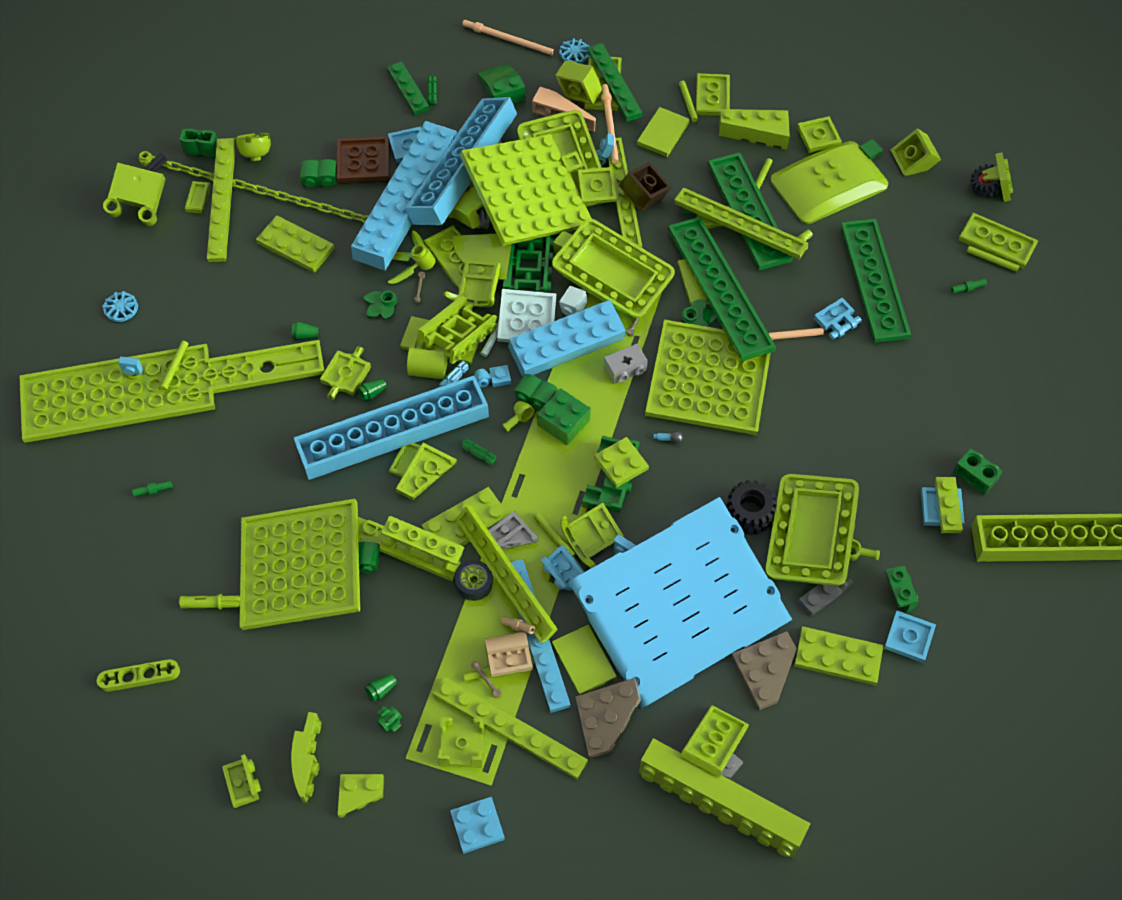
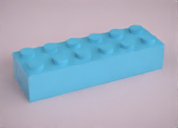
M611 300L510 338L508 348L522 377H524L525 374L535 375L624 339L626 330Z

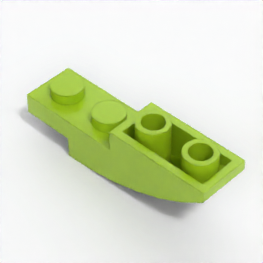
M308 712L304 731H295L291 753L293 778L303 803H307L308 797H312L314 791L312 781L319 771V763H317L315 755L311 754L315 753L316 741L314 740L316 734L320 733L322 722L319 720L317 713Z

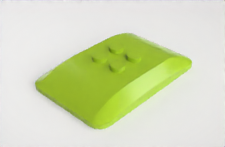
M571 110L528 121L518 126L519 140L551 134L561 156L577 151L584 165L583 169L602 168L584 117L580 111ZM578 171L570 173L580 193ZM600 203L585 204V206H586V207H589V206L596 205V204H600Z
M853 141L832 146L803 158L772 174L770 181L796 217L804 224L816 222L883 192L888 187V181L859 148V145Z
M594 219L585 220L552 261L553 268L564 277L603 302L611 300L614 308L633 318H641L645 315L675 274V270L671 265Z
M787 474L781 478L766 562V573L770 578L839 586L846 581L859 495V485L855 480Z

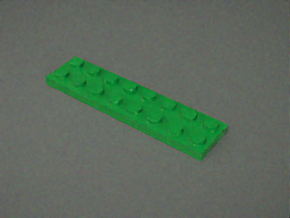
M740 152L708 161V167L727 206L778 229ZM741 234L759 271L792 262V256Z
M876 219L842 222V234L874 343L910 339L911 332Z

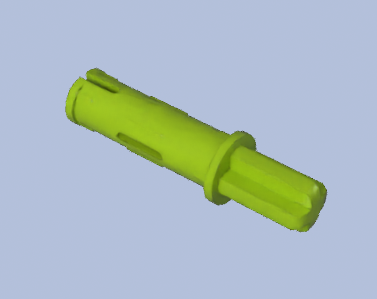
M222 594L216 596H180L179 605L181 609L218 608L222 610V608L240 607L241 598L240 596H223Z

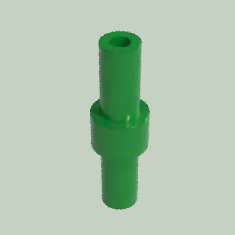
M985 278L976 281H964L963 284L952 286L951 292L954 294L962 291H973L977 287L987 285V281Z
M171 480L161 483L152 482L148 483L147 486L132 489L134 497L148 493L152 495L158 493V491L173 488Z

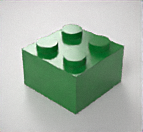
M560 388L537 413V425L568 445L590 420L591 408Z

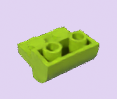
M413 337L412 345L408 352V376L445 379L448 365L447 358L444 357L445 349L436 344L431 345L429 348L426 347V344L421 347L416 344L417 337Z

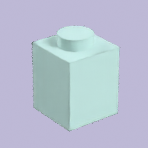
M569 286L559 301L561 312L569 316L582 311L588 303L586 291Z

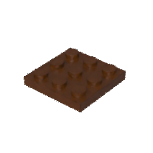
M388 136L337 139L338 183L389 180Z

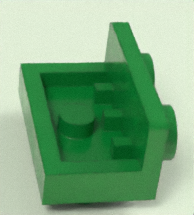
M905 565L887 569L885 573L898 607L904 606L906 613L914 611L919 600Z

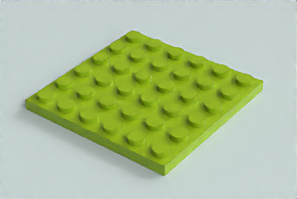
M551 134L461 151L460 157L502 246L559 234L562 231L577 230L585 220L592 219L585 204L582 203L580 193L570 173H567L568 171L564 167L561 160L562 156Z
M664 320L645 416L757 435L771 353L741 361L723 329Z
M356 499L241 518L240 628L242 630L360 612L358 505Z

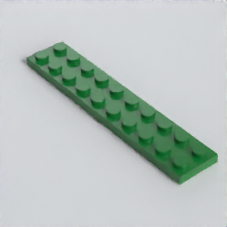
M701 217L669 225V234L740 360L745 361L774 352L776 349L774 342Z

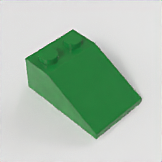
M509 64L477 73L488 98L510 97L513 104L526 101L525 85L519 74Z

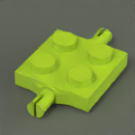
M357 346L353 354L337 351L320 378L322 384L331 387L327 394L329 399L334 400L338 391L352 396L357 392V388L360 387L371 369V363L360 358L364 351L362 347Z

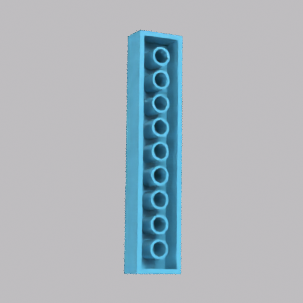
M510 97L481 99L405 207L413 225H442L472 181L460 157L461 151L498 144L517 115Z
M428 121L424 122L352 243L353 260L386 271L412 225L405 207L455 138L457 131Z
M474 375L294 437V441L308 480L399 449L405 445L489 417L488 404Z

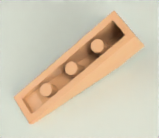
M543 87L538 89L532 100L533 113L548 117L577 110L582 113L588 130L595 131V117L555 91Z

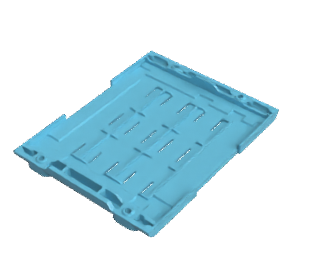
M720 497L671 524V527L624 553L616 554L569 581L570 586L587 614L588 620L619 674L625 681L633 678L637 681L641 697L639 703L641 709L694 678V675L739 648L749 646L792 620L780 599L777 587L771 579H768L746 542L741 526L731 516ZM709 542V544H707L706 546H704V547H702V548L696 550V548H698V547L702 546L703 544ZM718 558V560H716L715 562L709 564L708 566H705V564H707V563L711 562L712 560ZM671 563V565L668 566L667 568L661 570L660 572H658V573H656V574L654 573V572H656L657 570H659V569L663 568L664 566H666V565H668V564ZM725 574H728L727 576H725L724 578L720 579L719 581H717V582L714 581V580L720 578L721 576H723V575H725ZM679 579L681 580L680 582H678V583L672 585L671 587H669V588H667V589H665V590L663 589V588L667 587L668 585L674 583L675 581H677V580H679ZM627 587H629V589L626 590V591H624L623 593H621V594H619V595H617V596L615 595V594H617L618 592H620V591L626 589ZM737 589V591H736L735 593H733V594H731L730 596L724 598L725 595H727V594H729V593H731L732 591H734V590ZM688 595L690 596L689 598L685 599L684 601H682V602L678 603L677 605L673 606L674 603L680 601L681 599L687 597ZM638 603V605H637L636 607H634V608L630 609L629 611L625 612L626 609H628V608H630V607H632L633 605H635V604ZM745 605L747 606L746 608L742 609L741 611H739V612L733 614V612L737 611L738 609L742 608L743 606H745ZM699 611V613H698L697 615H695V616H693L692 618L686 620L685 622H682V620L686 619L687 617H689V616H691V615H693L694 613H696V612ZM645 620H648V621L645 622L644 624L638 626L637 628H634V626L640 624L641 622H643V621H645ZM708 627V630H706L705 632L699 634L698 636H696V637H694V638L692 639V636H694L695 634L701 632L702 630H704V629H706V628ZM657 636V638L644 645V642ZM665 652L667 653L662 657L658 658L657 660L653 661V659L658 657L659 655Z

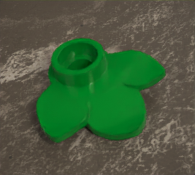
M374 291L363 297L370 304L366 316L375 318L381 315L384 319H387L393 315L394 306L397 304V296L392 291H384L383 293Z
M705 299L693 301L691 306L685 308L681 314V319L684 323L709 327L708 324L717 318L712 310L706 308Z

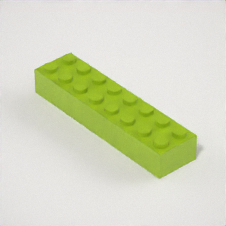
M1122 514L977 515L971 525L977 562L1122 560Z
M654 738L652 739L640 763L639 774H641L644 780L658 783L664 791L668 793L674 792L684 802L689 804L692 802L698 805L702 812L706 814L712 813L718 816L722 823L738 827V831L742 834L758 838L757 841L762 845H770L776 848L777 852L782 856L794 858L811 823L722 775L717 777L680 757V752Z

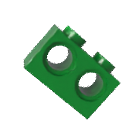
M970 449L960 459L953 473L983 495L992 488L1003 472L996 464L989 462L982 454L973 449Z

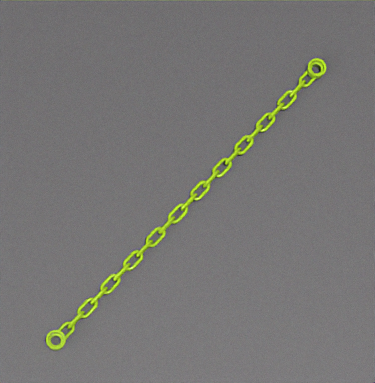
M143 151L139 155V161L143 167L155 158L148 151ZM173 161L165 162L167 165H162L171 170L186 172L196 177H203L214 181V173L206 172L202 169L184 166ZM172 164L178 165L177 168L172 167ZM193 170L199 171V174L193 173ZM233 179V187L250 190L257 194L272 196L279 200L290 201L300 206L315 208L322 212L333 213L363 223L369 217L368 215L363 216L350 210L335 208L328 204L317 203L310 199L292 196L285 192L274 191L260 185H253L242 180ZM236 182L242 183L241 186L235 185ZM257 188L263 189V192L257 191ZM279 194L285 195V198L279 197ZM301 200L307 201L306 204L300 203ZM322 206H326L329 208L328 210L322 209ZM344 212L351 213V214H350V216H346V215H344Z

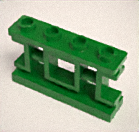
M551 235L541 237L540 239L519 242L518 248H527V250H517V256H514L515 243L511 244L507 278L504 280L503 289L518 290L522 288L536 289V292H551V281H548V277H552V267L549 266V263L553 261V252H550V248H553L554 238H551ZM543 242H546L545 258H542V251H534V248L543 249ZM521 259L538 260V267H520ZM513 270H516V276L524 277V279H515V285L512 286ZM541 271H544L543 287H540V280H531L532 277L541 278Z

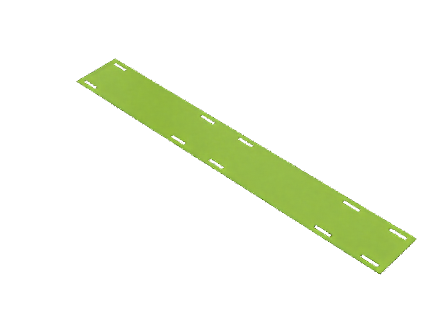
M586 291L588 303L583 310L603 303V301ZM661 294L645 315L639 318L634 328L633 336H628L627 330L631 328L635 318L615 308L626 330L623 340L552 368L547 382L555 385L558 390L560 388L589 406L591 408L590 420L572 441L566 445L537 425V413L539 411L536 410L501 503L508 515L515 511L538 537L536 543L502 549L510 562L523 559L535 597L549 618L560 588L555 582H549L551 575L543 569L542 566L544 564L540 559L542 557L548 558L559 546L537 522L534 515L540 512L569 545L561 529L560 520L563 516H566L569 524L586 513L587 508L581 505L578 515L572 514L580 491L586 492L587 485H596L601 467L594 459V456L597 454L602 435L612 438L633 378L632 376L624 382L613 384L604 369V357L630 347L634 336L640 337L638 345L641 350L643 349ZM519 475H525L517 498L512 497ZM493 574L492 590L486 597L476 601L467 599L464 601L405 758L491 786L508 739L485 727L482 768L440 766L438 753L441 747V717H451L453 723H474L472 718L434 697L433 692L445 676L516 717L532 670L496 677L487 675L494 687L501 691L500 697L493 696V691L482 677L466 682L463 677L464 673L476 670L471 667L473 661L479 662L480 668L489 666L485 639L519 633L512 630L511 627L501 624V619L504 616L511 619H520L517 608ZM473 578L472 583L477 582L476 578ZM529 647V652H530V657H531V662H532V668H533L534 660H533V657H532V654H531V651H530V647ZM428 724L432 727L421 753L416 750L424 728ZM491 745H496L497 749L489 772H482Z

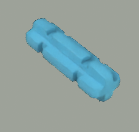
M461 361L445 377L446 379L440 382V387L457 382L461 378L462 373L469 369L468 364Z

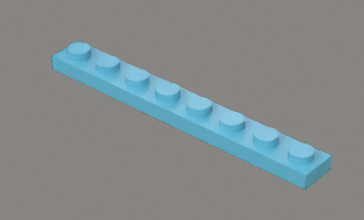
M523 559L511 562L535 596ZM519 613L520 619L523 620V621L526 623V621L524 620V618H523V617L521 616V614ZM526 632L530 651L550 713L570 708L571 704L550 640L548 639L545 643H540L534 633Z

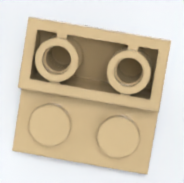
M526 632L485 639L491 677L532 670Z

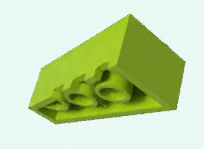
M720 109L719 136L737 140L743 138L751 143H756L757 141L766 143V146L773 147V145L781 146V149L787 150L790 138L788 110Z

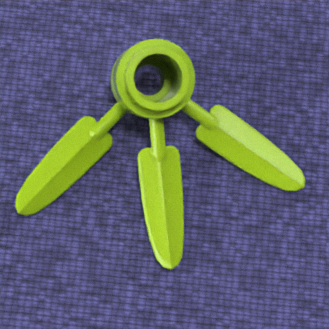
M412 231L411 234L415 245L411 253L396 252L392 258L398 261H409L410 258H413L416 263L388 281L389 284H395L406 279L414 273L413 269L417 266L422 270H428L434 266L436 259L425 246L417 232Z

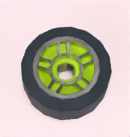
M477 560L466 561L456 570L454 577L456 590L463 598L472 601L481 600L492 590V572L485 563ZM473 578H476L477 582L472 583L471 581Z

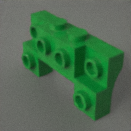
M602 435L597 453L621 439ZM629 439L638 451L640 442ZM606 475L603 489L587 485L582 507L593 509L599 504L604 503L607 510L620 513L626 493L630 494L633 483L627 481L616 488Z

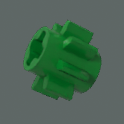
M383 706L377 712L379 718L376 722L385 732L389 730L395 732L401 726L399 720L402 716L393 706L389 709Z

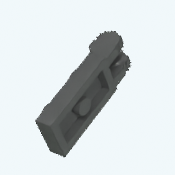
M848 579L840 586L819 584L799 598L798 602L812 617L842 595L843 591L854 582Z

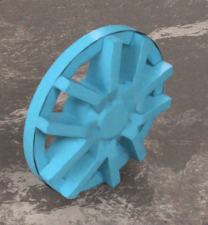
M575 38L567 42L564 41L562 46H560V57L563 61L581 64L589 58L587 53L589 45L582 42L581 39L575 40Z
M122 291L120 293L114 292L108 299H105L102 307L108 319L114 322H123L136 314L138 303L133 295Z

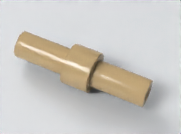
M505 616L501 619V624L511 627L512 630L524 631L530 634L535 632L534 626L526 624L521 619H511Z

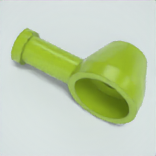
M518 401L513 407L516 415L506 423H503V428L508 432L519 421H528L534 415L535 409L528 403Z
M852 540L851 552H855V554L850 555V561L857 560L859 556L874 558V560L879 559L880 550L875 551L861 548V544L857 540Z

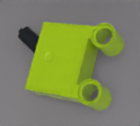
M159 153L143 169L117 163L108 198L103 203L106 213L112 218L119 217L122 213V207L119 203L139 207L141 209L138 212V217L145 226H153L157 221L156 212L165 183L164 175L156 171L167 162V158L162 153ZM111 205H117L114 211H109ZM145 214H152L150 219H143Z
M471 181L469 184L470 189L463 193L448 217L455 218L472 229L480 227L488 229L489 225H491L490 218Z

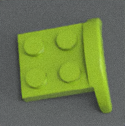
M466 259L459 294L456 295L445 291L444 296L455 301L463 295L468 298L467 304L471 303L473 307H492L495 302L494 296L501 264L498 262Z
M604 503L599 504L569 524L566 516H563L560 520L561 529L569 545L578 558L589 568L596 566L590 557L614 543V539L618 534L623 537L622 532Z

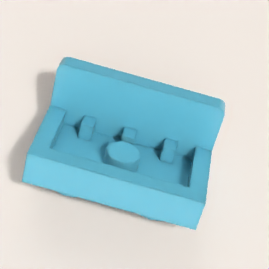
M563 545L548 558L542 557L540 559L544 564L542 566L549 575L552 574L556 579L554 582L561 590L572 591L573 589L569 581L585 572Z

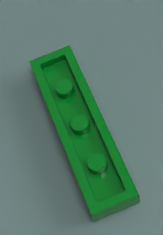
M403 62L387 66V72L413 115L416 116L429 111L428 103Z

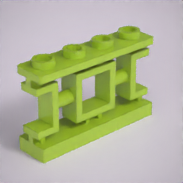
M462 295L418 329L416 344L421 347L426 344L428 348L433 344L445 349L444 357H450L449 362L454 364L457 360H461L468 351H472L475 345L484 341L487 335L496 330L497 316L487 314L481 317L472 312L473 304H467L468 298ZM457 326L466 332L461 335L452 330V328Z
M389 516L382 530L384 537L379 551L453 582L456 570L461 564L459 560L464 547Z

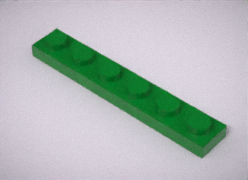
M603 43L587 47V53L604 83L608 85L609 91L625 120L631 121L642 117L640 107Z

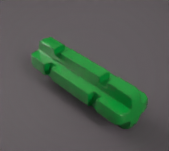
M429 76L427 78L428 104L435 105L437 103V81L435 76Z
M465 439L462 443V449L467 452L471 451L472 455L482 461L485 460L487 464L493 465L496 461L495 454L488 453V450L476 443L473 444V441Z

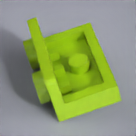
M245 754L241 755V760L222 766L234 808L259 800L258 792L261 791L258 779H254L252 772L256 771L253 760H248Z

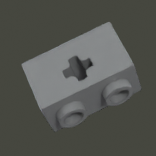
M635 344L604 357V369L613 384L624 382L634 375L643 374L647 370L648 360L639 345Z

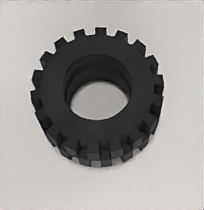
M746 480L745 484L740 482L738 486H734L732 491L729 492L726 508L731 516L738 521L743 532L747 531L748 534H752L755 531L758 534L761 529L765 531L771 525L777 501H775V494H772V489L770 487L766 488V484L762 483L760 485L756 480H754V483ZM752 502L758 505L761 510L758 512H748L742 508L741 504Z

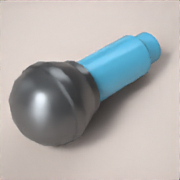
M680 431L654 434V439L658 441H671L678 444L682 442L683 434Z

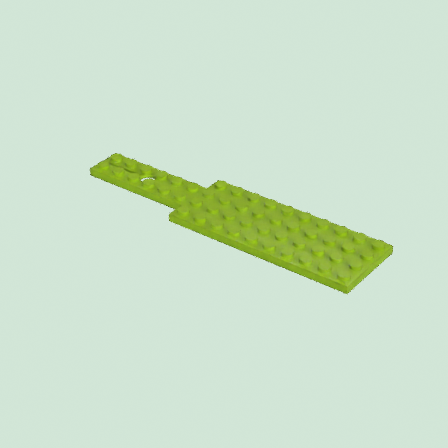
M320 340L216 358H209L207 344L189 346L186 348L166 391L162 390L160 385L178 349L129 357L139 359L143 368L141 375H127L123 373L118 363L119 359L20 375L22 440L24 443L215 410V393L323 375L325 370ZM270 362L274 365V369L268 373L262 372L260 368L263 367V363Z

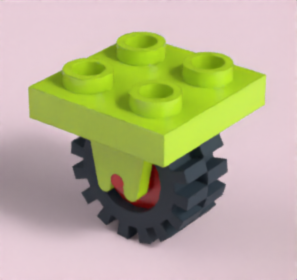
M1003 152L995 154L997 166L994 167V164H990V167H988V164H984L985 167L983 168L979 166V170L975 169L970 179L972 189L975 194L978 193V196L981 197L983 194L987 198V195L990 194V197H992L993 193L997 195L998 191H1002L1004 202L1011 201L1010 194L1013 193L1008 159H1004Z

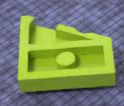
M340 774L338 817L342 818L346 816L345 814L355 809L359 810L370 802L382 799L384 775Z

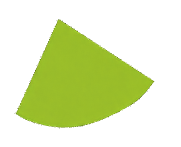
M497 234L453 236V246L461 261L465 263L467 259L498 262L501 264L498 279L506 280L511 244L502 246Z

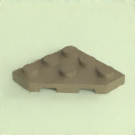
M788 632L732 653L731 657L758 710L778 703L796 652V647Z
M634 678L575 697L590 758L610 753L613 750L614 743L620 733L624 731L633 710L639 705L641 697L637 681Z

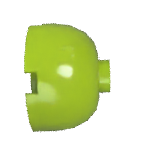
M254 133L244 134L235 138L240 154L251 158V161L261 160V156L266 155L271 146L269 133H260V136Z

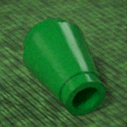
M297 321V323L292 324L291 337H296V339L318 338L319 327Z
M380 379L361 384L357 391L363 401H370L385 390L387 386L385 381Z
M392 674L369 682L368 686L365 687V692L371 701H379L397 684V681Z

